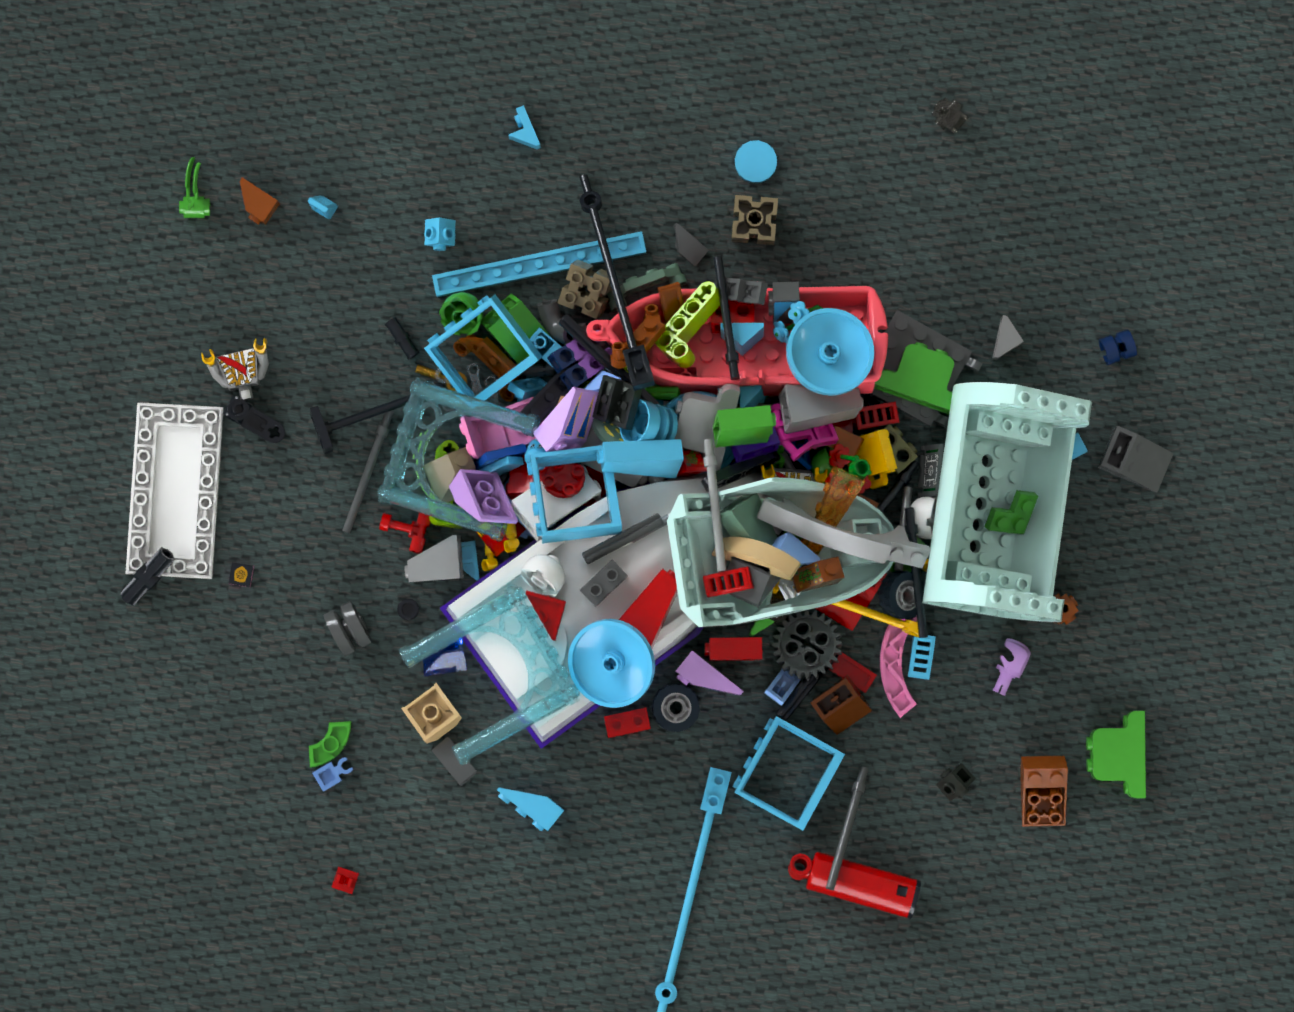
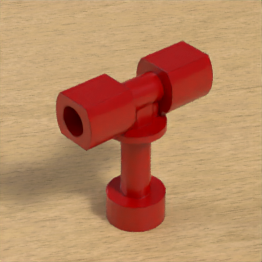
M420 509L417 521H412V524L392 520V515L383 513L379 530L388 532L389 528L408 532V537L412 538L409 551L420 554L423 552L426 542L424 538L426 528L430 527L431 523L429 510Z

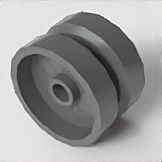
M351 601L340 607L344 620L334 610L323 615L344 657L355 652L352 638L362 648L372 643L367 631L368 628L361 614L356 610Z

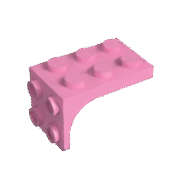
M534 397L487 414L474 417H460L461 423L459 427L462 434L466 436L468 454L475 459H479L485 452L520 444L528 446L532 440L536 439L533 433L543 420L528 436L512 420Z

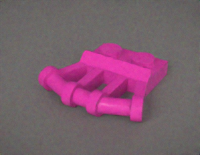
M773 404L770 407L771 413H775L776 426L774 427L779 437L780 445L790 453V458L793 461L799 459L811 448L816 449L817 447L836 444L839 440L833 424L786 434L784 432L780 404ZM808 439V442L799 449L791 443Z

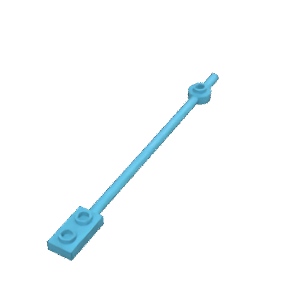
M710 767L700 807L701 810L706 811L672 953L665 981L660 983L655 990L656 998L659 1001L657 1012H666L667 1005L672 1003L677 996V989L673 981L714 814L722 813L732 773L729 771ZM664 989H668L670 991V995L668 997H664L662 995V991Z

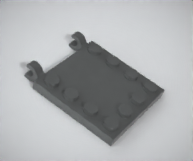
M898 310L884 332L888 333V349L883 370L888 369L896 372L904 349L916 342L927 345V349L936 351V349L943 350L954 360V368L947 386L949 391L952 389L964 366L977 373L982 366L981 362L970 358L972 351ZM876 389L870 393L886 403L896 401L897 409L929 427L932 422L944 428L948 426L949 418L939 414L937 410Z

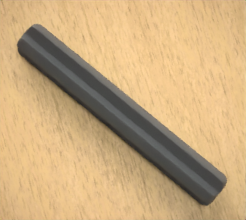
M656 513L582 553L585 562L590 564L664 524L663 520Z

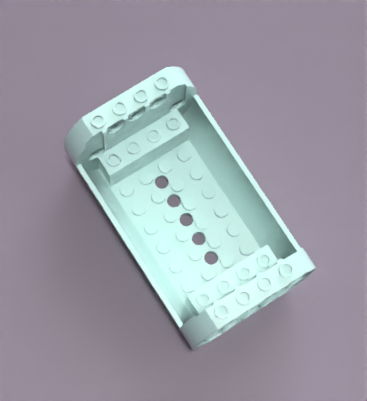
M970 382L953 386L930 545L931 551L928 559L922 603L1001 618L1039 622H1062L1065 599H1056L1053 596L1076 428H1083L1089 425L1092 406L1090 400L1017 384ZM984 455H986L988 458V464L986 467L982 464V458ZM981 477L985 479V486L983 488L979 485ZM1016 490L1035 492L1038 495L1024 535L989 531L984 527L992 507L1010 509ZM978 498L982 500V507L980 509L976 507V500ZM975 519H977L979 522V528L977 531H975L973 528V522ZM972 541L976 543L974 552L970 550V543Z

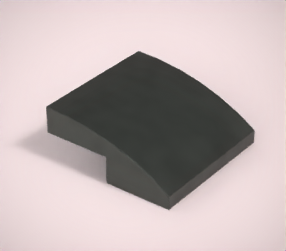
M603 375L592 417L626 430H632L642 389L634 391L631 383Z

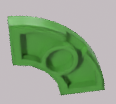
M351 721L329 723L328 732L324 739L317 744L309 746L310 768L324 765L341 753L350 736Z

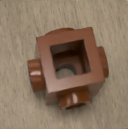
M1058 593L1055 597L1056 599H1065L1064 605L1067 607V612L1063 613L1062 622H1057V624L1059 625L1064 622L1067 625L1077 618L1074 614L1079 611L1076 608L1078 603L1072 595L1063 594L1060 596Z

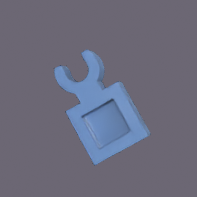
M347 757L340 759L337 766L330 762L312 773L323 792L343 781L340 774H349L354 770L353 767L348 770L343 769L342 764L348 760Z

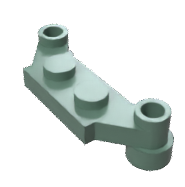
M678 263L667 266L666 269H651L645 273L646 275L639 278L637 276L630 277L625 280L626 283H623L620 289L625 306L627 307L625 300L627 296L669 281L670 284L679 282L683 286L687 284L685 275L681 273ZM611 291L607 294L610 301L608 304L611 312H615L618 310Z

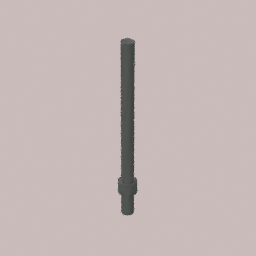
M392 411L384 414L381 425H378L375 433L377 436L342 531L349 534L351 533L384 439L388 437L390 432L389 425L394 414Z
M860 767L857 780L852 786V798L826 884V888L829 890L835 889L861 795L865 792V781L869 770L866 767Z

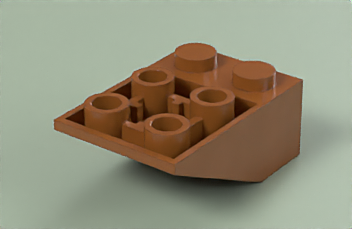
M1065 756L1021 757L1022 827L1066 826L1068 767Z

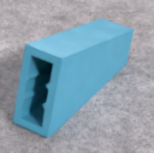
M681 439L603 442L600 450H597L598 464L601 463L602 472L676 478L684 460Z

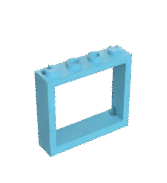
M496 294L491 298L488 295L477 302L479 307L475 310L471 308L460 315L462 320L458 323L454 320L444 327L446 332L440 336L438 333L427 340L429 345L424 348L471 411L543 357ZM492 306L529 356L479 394L475 395L438 345L488 307Z
M602 445L530 454L527 472L533 478V482H530L531 496L535 495L536 503H533L534 516L539 518V523H536L537 537L541 536L542 544L621 533V516L614 473L603 472L611 523L551 531L547 529L539 468L596 461L597 450H600Z
M775 716L774 720L771 718L768 720L764 728L767 731L764 738L759 737L754 746V749L757 750L753 758L749 756L743 766L746 769L742 777L738 775L732 787L736 788L734 793L803 831L845 754ZM778 725L833 755L798 820L743 790Z

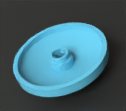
M823 308L806 314L793 327L787 340L786 358L792 374L805 388L822 395H841L858 387L869 374L874 361V344L868 329L857 317L844 310Z
M602 619L589 624L575 636L569 649L568 667L575 686L587 699L600 706L618 708L637 701L649 689L655 674V658L649 642L637 628L621 620Z

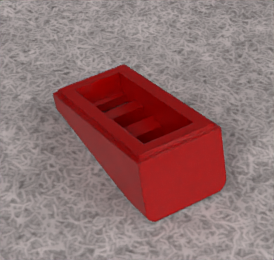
M896 401L865 406L852 419L854 430L900 423ZM886 407H889L891 420H887ZM877 409H880L882 421L880 422L878 419ZM870 410L872 412L873 423H870L868 411ZM860 412L863 413V419H864V424H863V425H862V423H861Z
M749 566L703 576L706 596L708 598L754 588ZM738 573H742L743 586H741ZM730 575H733L735 584L734 588L732 587ZM721 577H724L726 589H723Z

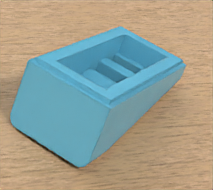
M314 196L308 200L312 210L327 219H331L338 208L336 203L324 196Z
M928 635L926 638L913 636L908 677L929 680L936 636ZM918 641L929 642V647L917 645ZM916 650L928 651V655L916 654ZM915 658L925 659L927 664L916 663ZM914 667L926 668V673L913 671Z

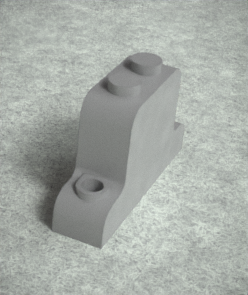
M735 384L723 385L719 388L717 397L687 392L683 395L681 401H677L675 413L678 414V428L674 439H681L682 448L702 452V458L705 457L704 440L712 439L714 456L717 457L716 471L721 469L726 447H715L712 426L717 410L735 409L737 407L740 386Z

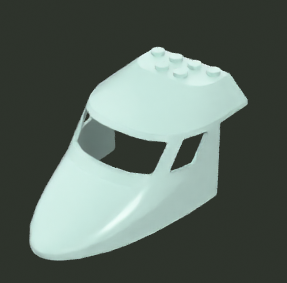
M772 477L718 492L720 511L738 499L735 496L761 493L770 496L767 499L782 502L783 498L790 499L796 506L814 518L849 532L875 535L887 533L894 529L885 515L864 498L828 484L802 479ZM709 493L678 495L667 520L680 609L698 627L727 626L753 622L846 600L876 584L893 564V561L888 560L885 561V564L856 557L805 539L804 544L819 556L820 560L838 556L844 578L837 584L804 591L799 596L774 604H770L772 589L758 608L730 594L711 598L706 596L703 576L719 573L717 571L716 557L712 556L715 543ZM722 525L723 538L731 537ZM725 560L727 571L730 561Z

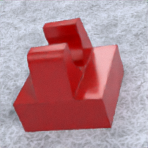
M338 866L332 888L353 894L359 873Z

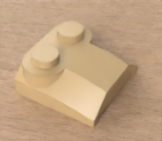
M437 683L410 704L401 708L427 744L441 738L457 726L462 718Z

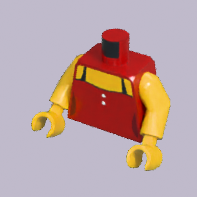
M482 522L475 529L476 533L485 543V555L488 558L482 560V570L491 571L498 566V561L494 556L497 557L504 550L506 553L515 552L519 546L517 538L526 530L525 527L519 522L517 524Z

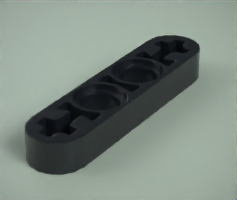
M774 451L734 463L716 471L717 487L721 488L761 470L760 467L764 465L765 469L771 466V464L777 463L781 458L779 453ZM706 476L702 479L701 483L706 492H709L708 477Z

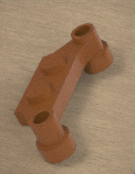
M655 304L645 306L643 322L633 332L637 346L644 345L647 353L666 331L665 324L661 323L658 306ZM627 341L625 343L615 342L612 345L610 358L611 365L614 368L621 369L627 366L622 351L629 349Z
M472 334L465 338H460L453 345L455 352L461 357L473 352L498 378L516 366L488 337L483 339ZM517 376V377L514 378L512 381H516V380H520V379H519L518 376ZM508 383L499 390V393L503 400L511 402L516 397L514 393L507 389Z

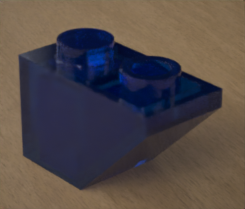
M462 636L440 640L423 658L425 677L468 670Z

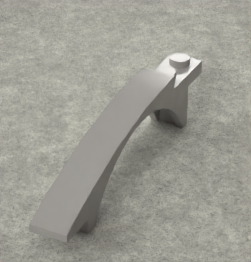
M764 498L757 514L758 519L801 538L849 555L885 564V561L888 560L923 569L931 551L927 545L910 542L903 526L898 525L890 532L875 535L849 532L814 518L796 506L790 499L783 498L782 502Z

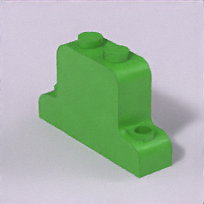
M916 342L915 344L908 345L901 355L896 372L884 369L880 379L875 382L874 389L949 415L952 392L947 390V386L954 368V360L948 356L947 352L936 349V351L927 349L928 346L923 343Z
M1131 711L1127 715H1123V728H1097L1091 732L1090 737L1086 738V749L1090 750V759L1086 760V770L1091 773L1095 780L1123 781L1124 794L1131 798H1146L1145 711Z

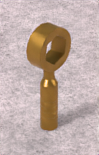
M419 364L417 365L416 373L436 380L446 381L449 391L458 393L455 388L451 387L450 382L441 372ZM458 372L467 384L468 382L465 375L461 372Z

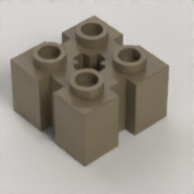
M735 195L733 216L738 217V221L733 220L731 242L748 243L749 238H757V244L774 245L776 224H772L771 219L776 220L778 198L761 197L760 202H752V196ZM752 216H756L760 222L752 224L749 219H752Z
M576 260L570 265L566 280L570 281V283L562 288L558 304L571 309L580 306L582 307L581 313L597 319L604 314L609 300L604 295L612 291L607 272L603 269L594 272L592 271L593 265Z

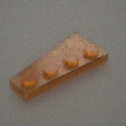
M833 466L830 472L833 476L831 481L826 482L823 491L825 495L822 502H818L815 507V518L833 527H837L859 494L865 481L854 474ZM804 538L801 540L803 544L817 555L824 547Z

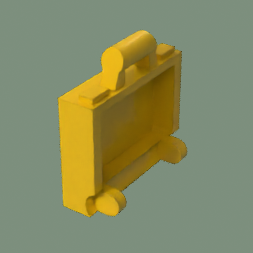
M877 430L859 436L864 441L857 455L860 459L866 460L870 465L872 472L871 475H868V479L871 481L870 488L876 489L887 485V474L895 472V469H897L890 439L888 438V430ZM879 474L880 478L874 480V476Z

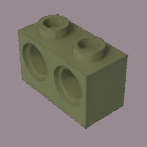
M889 424L885 429L888 430L889 435L893 438V445L891 447L897 465L895 473L898 475L918 457L915 454L918 451L910 442L906 443L901 438L903 434L896 426L892 428ZM904 451L908 456L907 461H898L896 457L897 452Z

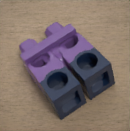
M576 340L564 345L547 357L557 374L578 362L559 376L569 391L573 387H579L605 369ZM608 347L605 351L611 356L612 349Z

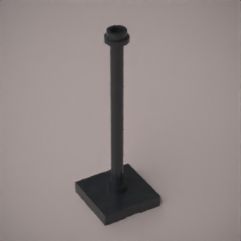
M434 382V387L331 423L323 421L318 406L310 408V416L325 455L333 452V445L329 437L332 431L434 395H438L440 398L446 393L442 382Z

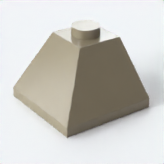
M466 447L423 465L439 506L454 500L449 486L460 469L476 470L473 459L468 454Z

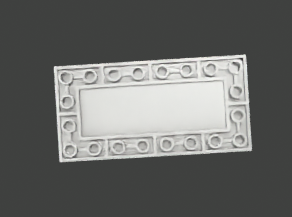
M137 403L126 574L134 575L145 562L152 558L159 548L163 547L173 553L175 560L161 576L213 578L223 407Z

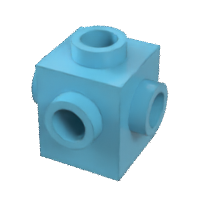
M440 217L426 219L424 245L432 246L433 250L445 251L446 247L455 246L456 220Z

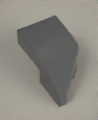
M676 223L674 225L676 236L675 248L691 265L696 266L709 250Z

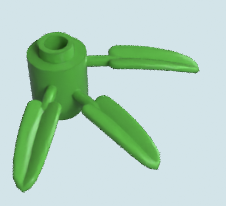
M192 157L186 170V196L183 197V201H179V213L183 214L184 218H205V216H210V199L198 196L197 179L201 165L200 162L196 163L194 169V196H190V177L195 157Z

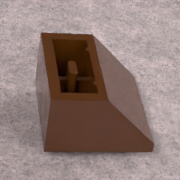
M848 675L817 695L810 702L821 719L836 735L873 711Z

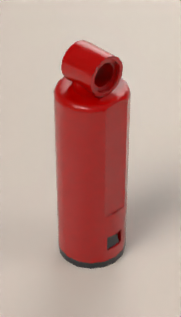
M816 852L813 860H811L805 854H796L790 861L788 866L789 875L795 880L807 879L806 888L808 890L909 919L913 916L921 887V881L843 859L835 889L829 890L826 888V884L835 856ZM801 863L805 866V870L799 871L794 865Z

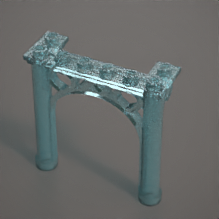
M416 377L410 386L411 395L409 402H406L403 409L405 414L403 421L397 428L398 437L396 443L393 444L390 451L392 456L390 463L387 464L384 470L385 479L383 485L378 489V502L397 505L488 535L493 540L502 541L507 530V523L479 522L460 506L446 502L434 494L427 483L424 472L426 448L434 432L443 423L454 417L472 416L533 437L534 431L539 427L540 416L532 413L529 415L436 386L433 384V381ZM438 404L454 409V411L442 415ZM432 407L435 411L436 420L430 425H425L422 421L424 410ZM417 425L421 429L426 430L425 433L421 432L417 438L412 439ZM409 448L413 454L412 459L416 460V463H405ZM412 467L415 469L418 478L413 484L407 486L404 483L403 477L406 469ZM421 486L428 497L413 493L411 490Z
M516 584L507 586V589L504 591L505 593L421 640L399 649L403 661L408 668H411L469 634L487 631L506 638L521 654L528 672V690L522 705L508 717L463 742L452 746V750L462 766L471 762V758L569 704L573 705L580 701L578 698L581 696L575 684L571 685L567 678L570 676L564 664H559L557 660L559 654L554 645L550 646L546 638L549 636L542 625L539 627L535 620L538 616L532 606L528 607L524 600L527 596L521 586L518 587ZM514 607H516L517 610H518V612H516V611H511V609H513ZM502 615L499 620V628L482 626ZM510 615L517 617L521 624V630L517 634L505 631V620ZM527 627L536 644L529 645L523 640L519 642L516 638L523 636ZM526 650L532 651L530 657ZM539 652H541L549 669L541 667L534 671L533 666L537 665L536 656ZM540 672L547 673L552 681V686L548 691H543L535 686L536 676ZM558 683L560 689L555 692ZM534 692L546 696L528 707Z

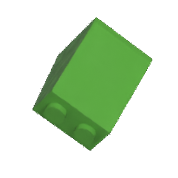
M510 294L501 301L529 339L539 327L547 333L523 302L516 296ZM494 308L483 317L481 322L483 327L516 364H519L529 356Z

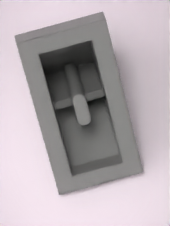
M1003 315L1001 317L992 357L993 360L999 359L1024 342L1008 316Z

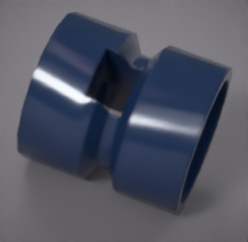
M1128 329L1116 333L1115 337L1110 335L1099 339L1100 350H1105L1107 354L1103 356L1107 365L1119 362L1121 357L1128 359L1137 356L1136 345ZM1118 343H1120L1122 350H1119Z

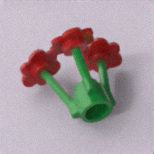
M836 444L834 450L829 451V464L842 469L844 464H849L852 461L848 469L849 474L842 477L840 475L837 476L835 472H830L825 479V483L846 490L844 482L847 481L849 483L848 489L851 492L864 493L865 489L871 487V481L868 479V475L872 473L869 463L864 459H860L858 455L850 456L848 454V447Z

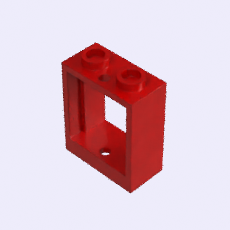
M762 637L709 638V643L704 644L705 656H709V661L762 660Z

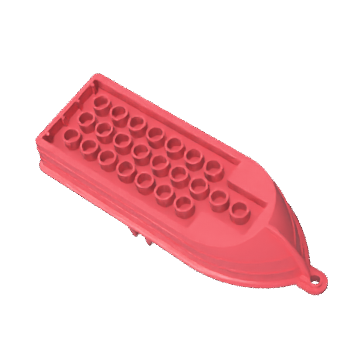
M869 286L799 287L800 301L805 303L807 309L819 305L822 308L844 310L857 317L866 326L874 344V361L869 374L856 388H859L860 394L872 393L875 382L882 375L888 349V333L878 332V330H886L888 325L882 302L875 289ZM697 288L681 289L684 303ZM767 288L764 305L754 304V323H764V337L743 356L738 353V380H731L729 365L726 364L725 354H727L726 343L721 338V333H711L710 316L687 343L695 354V362L692 366L688 368L679 367L668 359L656 344L649 349L646 354L654 382L660 387H678L680 395L693 391H704L717 395L718 388L725 384H735L740 387L761 385L764 396H779L786 384L802 385L789 368L786 358L787 343H781L773 333L775 328L773 316H769L768 291H773V288ZM659 293L644 297L626 307L633 332L643 322L645 306L648 304L658 306L661 323L665 324ZM619 313L611 320H594L587 325V336L593 341H606L611 347L615 342H626ZM741 313V314H739V315H741V316H746V315H748V314H747V313Z

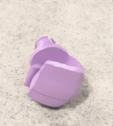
M1011 638L1006 639L1004 646L1012 652L1014 660L1008 662L1003 655L1000 656L1003 666L998 664L996 666L999 669L1000 675L993 688V691L998 693L1001 685H1003L1000 694L1006 696L1012 678H1020L1031 654L1025 644Z

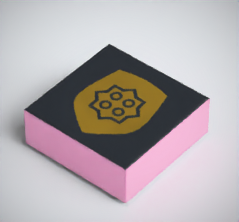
M232 562L228 584L251 587L254 566Z

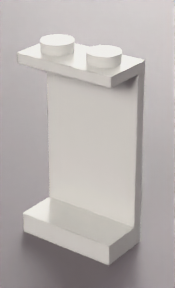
M583 464L580 465L584 468V486L578 494L572 497H554L546 491L541 481L547 528L592 498L596 502L601 499L602 488L600 484L590 478L588 470ZM530 489L512 500V508L518 519L538 542L541 540V536L537 537L536 523H539V518L534 516L533 503H536L535 495L531 496Z

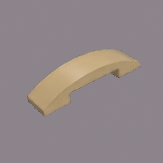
M745 537L723 538L725 560L731 561L732 557L752 562L770 568L771 575L791 580L801 566L798 560L767 543ZM715 549L712 552V556L716 557Z

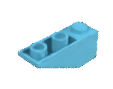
M501 787L497 789L500 792L498 795L500 799L507 804L510 801L517 806L515 811L524 818L527 815L534 820L532 824L540 831L544 829L548 831L564 812V809L547 796Z

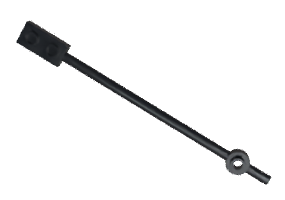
M583 174L580 176V181L584 194L580 197V205L584 212L590 213L629 348L622 351L633 390L636 391L654 386L655 382L644 345L637 346L598 213L602 207L601 196L599 193L592 191L588 175Z

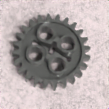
M806 610L804 616L797 612L796 618L789 615V622L782 620L784 628H776L780 635H773V638L778 642L773 643L772 646L778 649L773 655L780 657L777 663L778 665L784 664L782 666L784 672L790 669L789 675L791 677L797 672L798 679H801L804 674L806 679L810 680L811 674H814L815 678L818 679L819 672L827 675L825 670L827 667L831 670L834 669L831 663L839 662L835 655H842L841 650L837 649V647L843 646V643L837 641L842 635L841 633H835L839 628L837 625L831 626L833 624L831 618L825 621L826 615L824 613L818 617L816 610L812 615ZM802 626L809 627L805 635L798 634ZM794 635L807 644L811 642L814 648L824 651V654L818 653L809 646L805 648L800 641L792 639L791 636ZM825 636L828 638L825 644H817V640L820 637ZM797 645L798 650L795 653H788L790 646ZM810 655H816L817 659L814 663L809 664L806 662Z

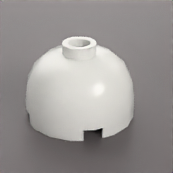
M920 497L911 504V507L914 508L915 524H918V534L916 535L919 538H932L937 497Z
M535 555L520 570L522 571L520 575L523 580L534 590L537 587L544 590L541 594L545 596L556 597L565 582V573L560 564L561 561L553 555Z

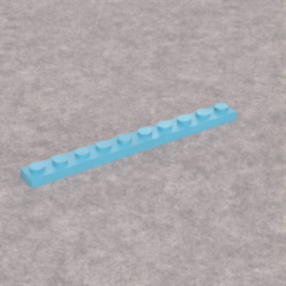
M642 231L606 239L612 261L646 254ZM598 241L436 274L432 275L436 297L569 270L571 263L576 260H581L591 265L603 263L604 261Z

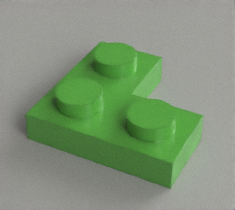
M1016 490L1010 509L992 507L984 527L989 531L1024 535L1038 495L1035 492Z

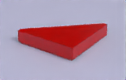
M526 590V595L553 641H556L566 601Z

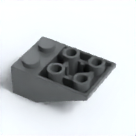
M1116 426L1111 433L1097 468L1157 493L1174 453L1134 432Z

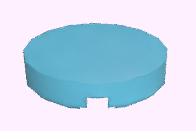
M759 140L743 144L735 156V169L738 175L747 182L762 183L768 180L774 174L777 166V156L773 148Z

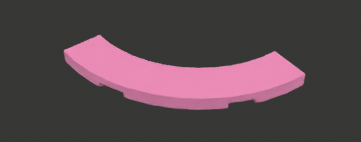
M916 615L915 618L901 619V620H904V621H905V620H911V621H915V622H916V621H917V615ZM888 624L880 651V673L887 698L897 715L901 718L917 704L909 693L902 674L903 646L908 634L904 633L902 629Z

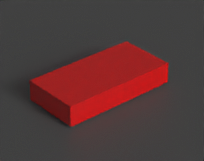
M842 653V655L837 657L839 662L832 664L834 669L829 670L841 678L848 675L855 686L866 693L877 675Z

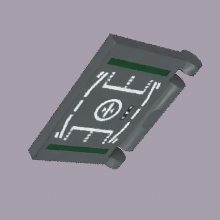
M943 444L921 446V451H925V455H920L918 488H922V493H918L917 497L938 496Z

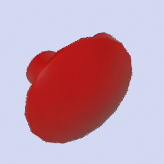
M579 463L545 467L541 477L546 491L558 498H569L578 494L585 482L584 468Z

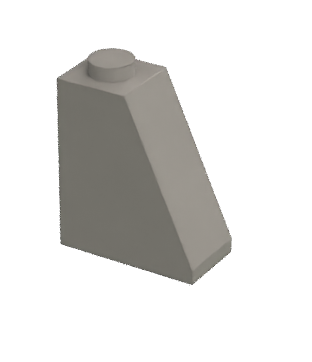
M452 535L407 560L405 577L409 578V582L464 578L461 535Z

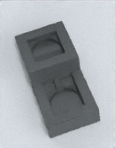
M725 278L728 301L764 305L768 283Z
M449 737L432 749L435 756L460 786L478 773Z

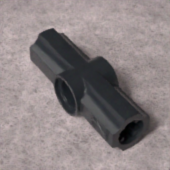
M163 547L159 548L152 558L133 575L134 578L120 593L122 599L127 604L134 606L162 578L161 575L175 560L173 553Z

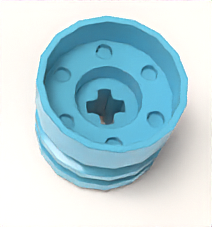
M640 399L632 430L619 427L620 435L623 441L672 440L677 434V415L670 407Z

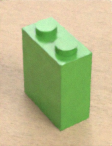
M770 405L717 410L712 426L715 447L767 443L770 434H773V426H776L775 413H771Z

